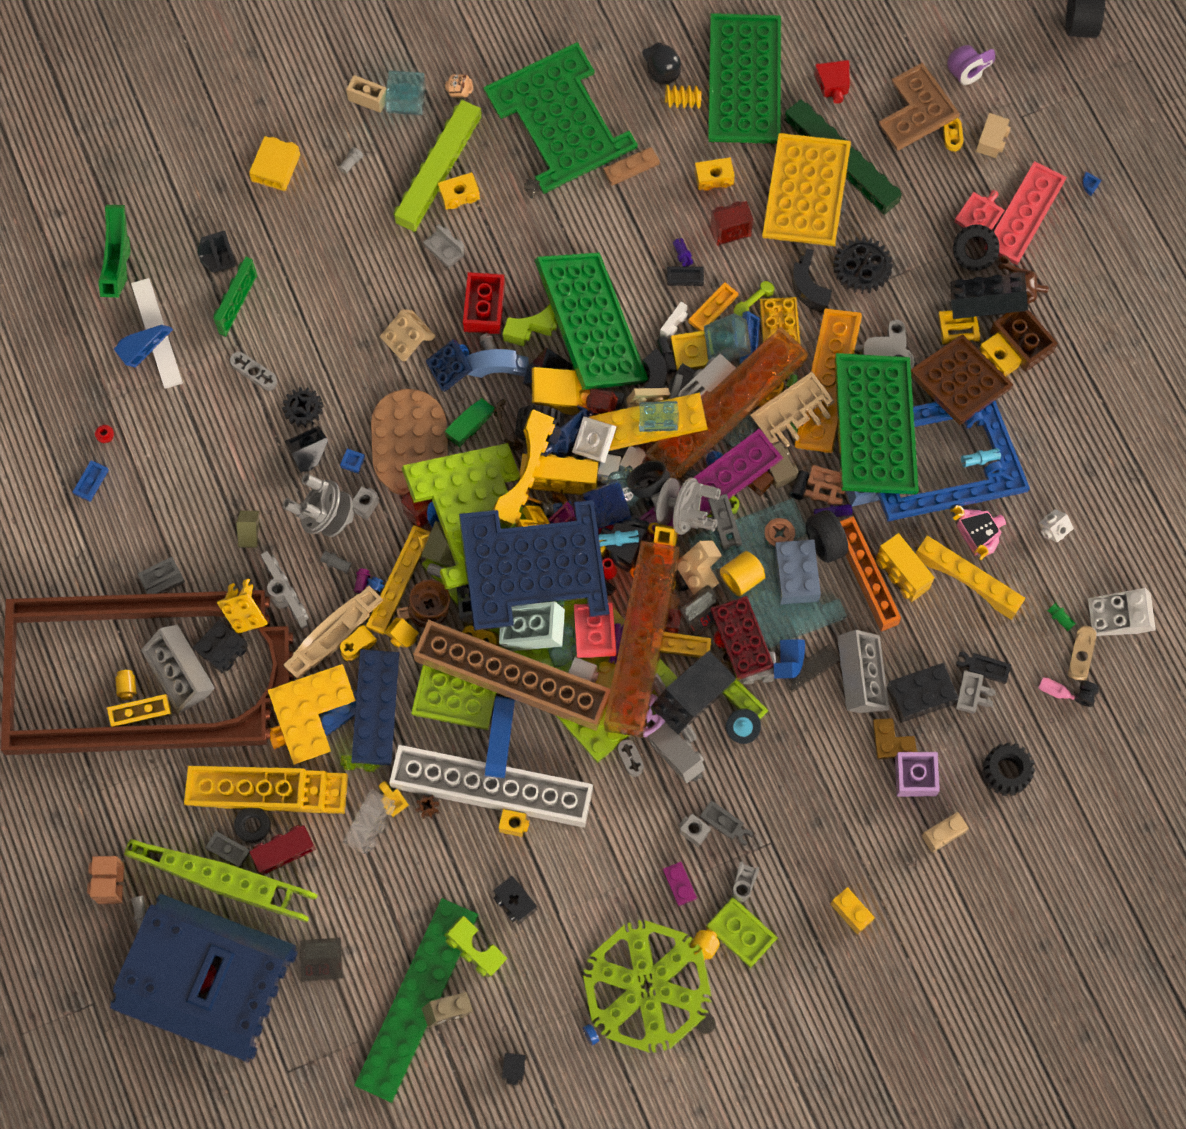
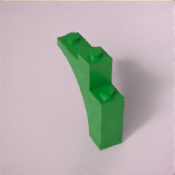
M106 204L105 252L102 271L98 280L100 297L119 298L128 280L126 262L131 254L129 236H127L125 205Z

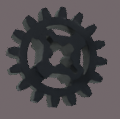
M299 387V392L293 389V395L287 394L288 400H283L285 407H282V410L285 413V418L289 419L291 425L296 422L298 428L301 424L307 428V423L313 426L314 419L320 420L318 414L323 415L321 408L324 405L321 402V396H317L315 390L310 393L308 387L305 391Z

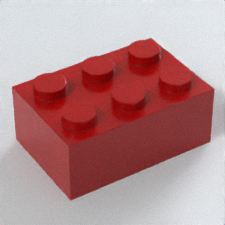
M468 272L463 315L464 332L501 334L505 293L504 274Z

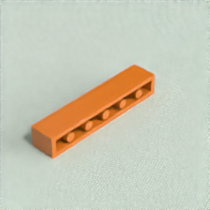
M854 516L840 521L848 540V552L845 556L880 631L882 632L899 625L901 616Z

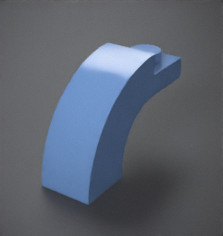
M483 350L466 357L473 370L468 375L480 378L491 373H510L525 377L527 367L529 366L528 357L517 355L514 350Z

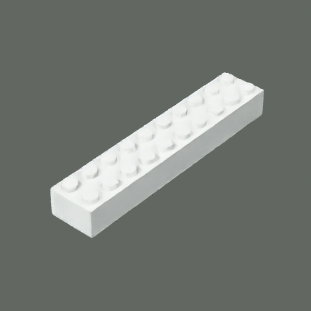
M398 745L389 782L393 789L427 796L434 795L437 798L503 811V809L525 813L527 816L585 828L593 784L506 767L505 778L485 776L486 762Z

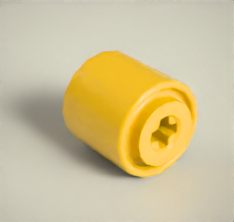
M744 551L720 568V574L725 584L739 597L765 579L762 564L748 551Z

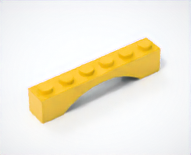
M536 410L530 412L523 429L527 443V462L524 472L515 487L499 497L493 510H498L500 523L510 527L514 522L518 523L521 517L519 509L527 501V488H531L535 477L532 475L534 470H538L542 461L539 459L540 454L545 452L548 446L547 436L552 434L555 427L552 424L553 417Z
M928 535L916 551V555L923 564L929 568L946 573L966 584L981 595L996 611L1010 620L1013 619L1026 599Z

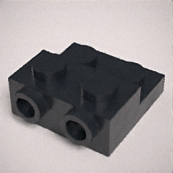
M218 620L192 648L222 674L224 671L231 669L238 656L241 657L245 654L248 644L234 630H231L222 621Z

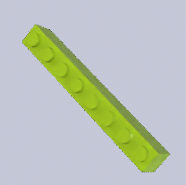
M461 100L459 105L454 107L451 119L446 121L444 131L437 136L434 148H430L426 162H422L417 177L414 176L411 181L409 191H405L400 206L397 205L394 210L396 224L414 232L416 231L439 192L438 183L445 181L482 117L480 107Z

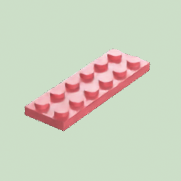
M1034 161L994 231L999 241V257L1007 256L1011 263L1018 265L1067 177Z

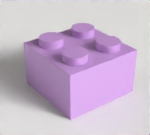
M938 752L897 753L895 757L897 797L937 796L940 791Z

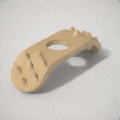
M1090 626L1080 627L1076 634L1068 676L1076 681H1083L1088 677L1097 634L1095 629ZM1083 651L1087 653L1088 658L1085 661H1079L1076 658V654Z

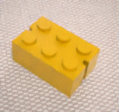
M899 533L880 546L876 562L881 569H885L889 574L890 581L898 585L905 599L913 602L930 589L935 577Z

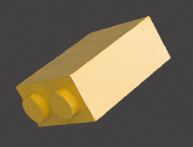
M264 136L249 172L251 181L286 191L300 157L299 147L293 142H283L276 137Z

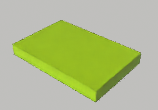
M734 897L706 925V928L714 931L717 934V938L749 968L778 939Z

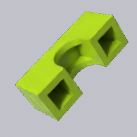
M462 916L444 934L447 938L446 942L453 949L458 948L462 952L460 956L468 963L471 961L476 966L475 970L482 977L485 975L491 977L508 958L494 944L489 945L483 952L475 950L472 946V938L478 929L467 918Z

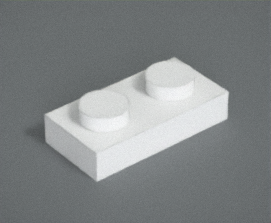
M680 302L660 329V337L669 338V336L676 333L677 325L680 322L683 323L688 315L686 313V304Z

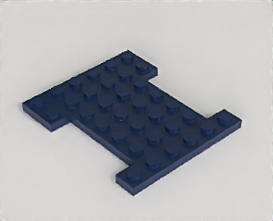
M593 500L573 503L575 521L501 529L498 510L459 514L474 631L513 626L511 607L527 604L587 598L589 617L607 616L610 614Z

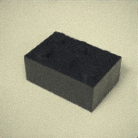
M944 663L891 680L887 685V691L901 723L952 706L958 700V695Z

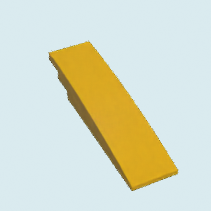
M188 766L184 805L228 809L260 808L264 811L345 814L348 774L311 771L304 768Z

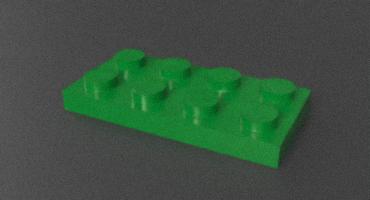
M245 257L244 261L239 263L237 274L231 279L228 292L223 294L221 305L214 312L213 319L219 334L222 336H227L257 277L252 258Z

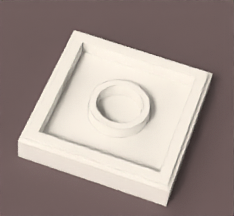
M583 416L572 453L605 463L616 426Z

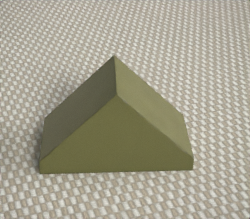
M240 510L236 522L239 548H258L260 511Z

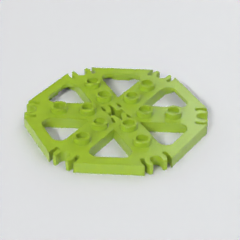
M638 920L639 927L637 929H633L632 923L629 922L627 925L629 932H627L626 925L624 924L590 955V957L597 958V961L593 959L587 960L594 967L591 971L584 969V972L592 975V977L583 975L592 1023L600 1018V1020L595 1022L594 1026L597 1028L601 1024L605 1025V1029L601 1034L604 1036L609 1033L605 1038L651 1053L649 1050V1045L651 1044L652 1052L657 1053V1044L661 1043L663 1050L666 1051L668 1048L666 1041H668L669 1049H671L706 1017L699 1015L698 1012L708 1013L707 1010L702 1008V1003H711V1000L704 997V995L712 997L703 950L701 949L699 953L695 954V952L699 951L700 946L689 947L693 938L688 937L684 942L689 934L644 920V929L643 922ZM653 932L675 940V946L655 965L649 942V935ZM621 939H625L628 942L633 970L605 960V953ZM689 962L696 964L700 980V987L697 990H691L669 981ZM646 980L653 984V987L649 989V995L646 989H642ZM597 982H604L626 990L607 1009L600 1010L598 1008L594 990ZM661 1002L687 1010L690 1014L689 1020L674 1033L667 1032ZM641 1007L646 1033L644 1039L637 1040L620 1034L619 1026Z

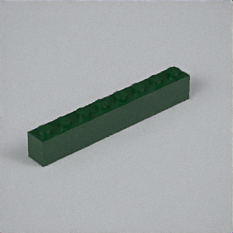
M802 99L785 111L784 121L800 136L848 141L846 138H842L833 126H829L824 118L813 111L811 105L805 103ZM851 146L846 180L885 215L900 202L902 193L897 186H893L884 174H880L871 162L864 159L860 151L855 150Z

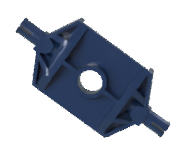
M578 405L577 408H579L580 412L574 415L570 421L563 424L561 428L555 425L550 435L548 446L545 452H541V454L547 457L548 454L552 453V455H556L559 458L566 455L574 447L583 416L589 418V416L597 415L596 409L591 408L588 411Z

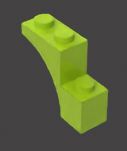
M551 304L542 312L528 318L508 317L503 331V341L525 347L526 341H530L532 331L551 336L553 330L556 331L558 327Z

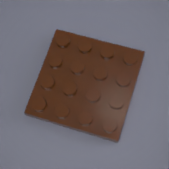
M963 334L911 369V377L959 425L1011 390L1014 385Z

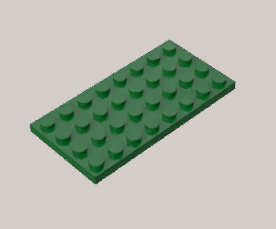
M711 13L708 142L777 144L778 135L781 133V15Z
M585 253L537 257L534 260L582 390L645 384L648 381L647 374L601 254Z
M836 353L835 375L841 491L917 495L919 488L910 357Z

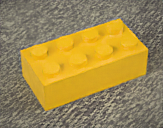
M524 453L522 454L520 478L527 462V454ZM548 454L547 457L540 455L539 459L542 460L538 470H534L532 476L535 477L532 487L527 489L559 493L563 490V493L596 497L598 462H595L593 459L577 460L570 456L559 458L552 454Z

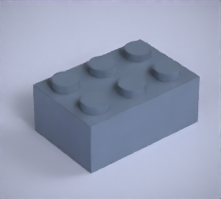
M814 539L776 542L774 555L780 605L819 602L821 591Z

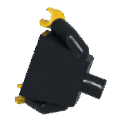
M633 518L623 520L621 524L616 523L613 530L603 527L600 534H612L615 531H638L639 535L631 536L639 537L638 543L606 546V549L609 550V557L614 564L625 572H629L633 578H638L633 575L634 570L638 569L641 572L642 570L638 566L632 565H636L648 534H655L652 526H656L658 523L649 524L648 521Z

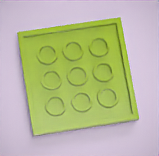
M423 665L411 714L413 716L489 730L497 693Z

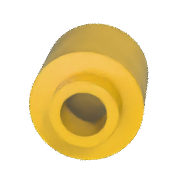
M132 670L118 671L115 677L117 696L121 697L122 700H130L137 694L135 675H133Z

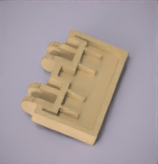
M810 372L750 416L772 445L779 442L775 436L777 434L783 444L789 447V441L782 434V431L788 429L793 439L799 440L800 437L790 423H793L797 429L809 421L810 416L815 424L819 426L821 424L820 419L812 410L818 407L823 416L829 419L831 416L821 402L823 401L829 407L834 403V400L814 373Z

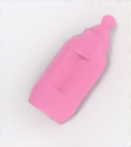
M1043 677L1039 685L1041 691L1060 699H1075V696L1071 695L1064 685Z

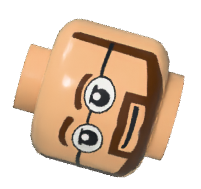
M454 74L446 81L445 89L452 98H466L472 93L473 82L465 74Z

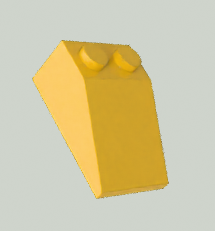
M532 368L533 404L548 406L572 416L580 412L579 408H577L578 405L588 411L590 410V389L582 390L576 371Z

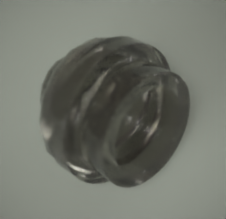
M526 179L524 190L532 199L541 191L540 181Z

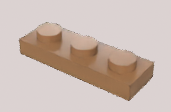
M649 147L603 168V172L611 186L659 165L660 161L652 147Z

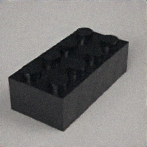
M1014 272L1009 275H993L992 277H975L967 280L957 279L950 281L953 319L1028 311L1025 273Z

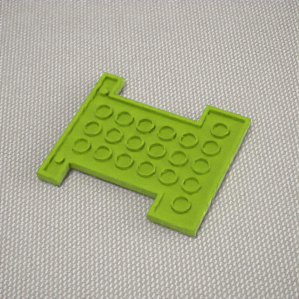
M508 443L407 464L401 468L413 502L432 499L456 566L443 568L439 572L445 589L468 584L459 514L492 511L496 500L508 493L505 483L519 480L520 473ZM514 522L511 527L500 523L501 529L514 528L516 523Z

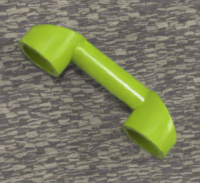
M763 281L760 284V289L745 302L736 304L733 312L734 317L737 320H742L743 312L749 311V307L762 296L770 297L773 295L774 285L771 282Z

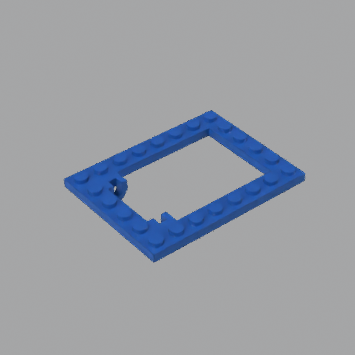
M996 401L964 422L967 429L971 428L974 422L978 426H984L992 449L998 448L1000 450L997 453H1001V459L989 464L983 470L986 480L902 498L900 494L877 493L887 522L950 509L957 505L964 506L1022 494L1030 490ZM937 402L913 407L914 427L953 419Z

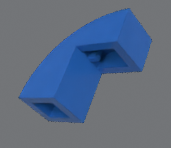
M780 640L781 663H774V679L795 678L798 676L804 661L805 640Z

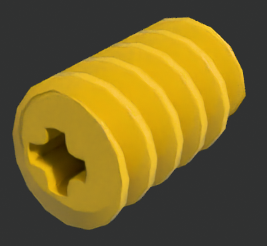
M666 85L665 104L668 103L669 108H671L673 103H675L676 108H679L680 103H682L683 108H686L687 103H689L691 109H693L694 104L700 109L701 90L699 91L698 87L695 86L692 91L689 85L686 91L683 85L680 86L679 90H677L676 85H673L672 90H670L669 85Z

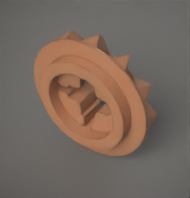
M773 519L765 527V538L773 546H775L776 542L793 541L795 538L794 526L786 519ZM784 529V532H783V536H784V537L779 536V537H776V538H775V536H776V531H775V530L781 531V530Z

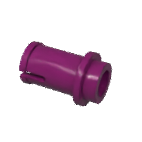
M360 568L356 572L357 578L353 590L355 593L360 594L366 589L367 579L371 576L369 570Z

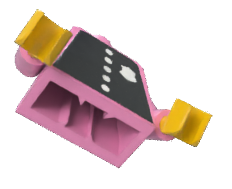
M958 505L951 509L950 512L956 514L953 519H959L956 526L974 556L980 554L981 557L979 559L982 560L985 556L994 553L1001 535L999 528L1006 525L1004 517L1000 514L992 518L989 511L982 512L981 510L963 509Z

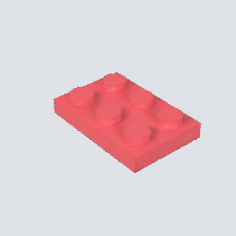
M608 603L609 615L589 617L587 604L574 605L577 658L616 656L613 603Z

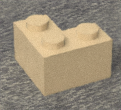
M713 540L699 541L675 563L693 595L708 593L719 584L710 567L722 555Z

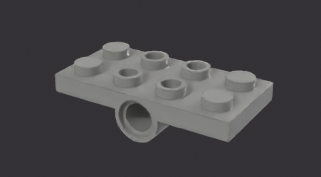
M268 551L260 554L266 569L272 577V580L267 585V590L273 604L277 608L289 607L301 630L308 627L306 620L309 617L306 614L307 612L302 603L299 602L297 594L293 587L290 586L285 573L281 571L277 559L274 555L270 556Z

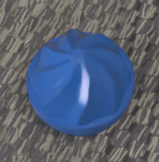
M718 451L710 452L706 456L707 466H710L722 457L723 454Z

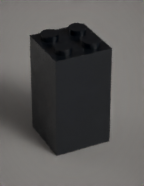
M708 651L671 683L651 707L657 715L664 719L672 730L680 734L720 698L736 678Z

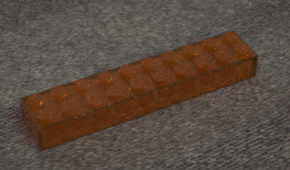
M780 327L702 399L708 430L658 440L645 452L646 460L663 462L670 474V478L680 479L807 360L808 351ZM657 470L661 475L663 474L662 470Z
M641 541L604 721L606 732L644 738L680 558V548L677 546Z

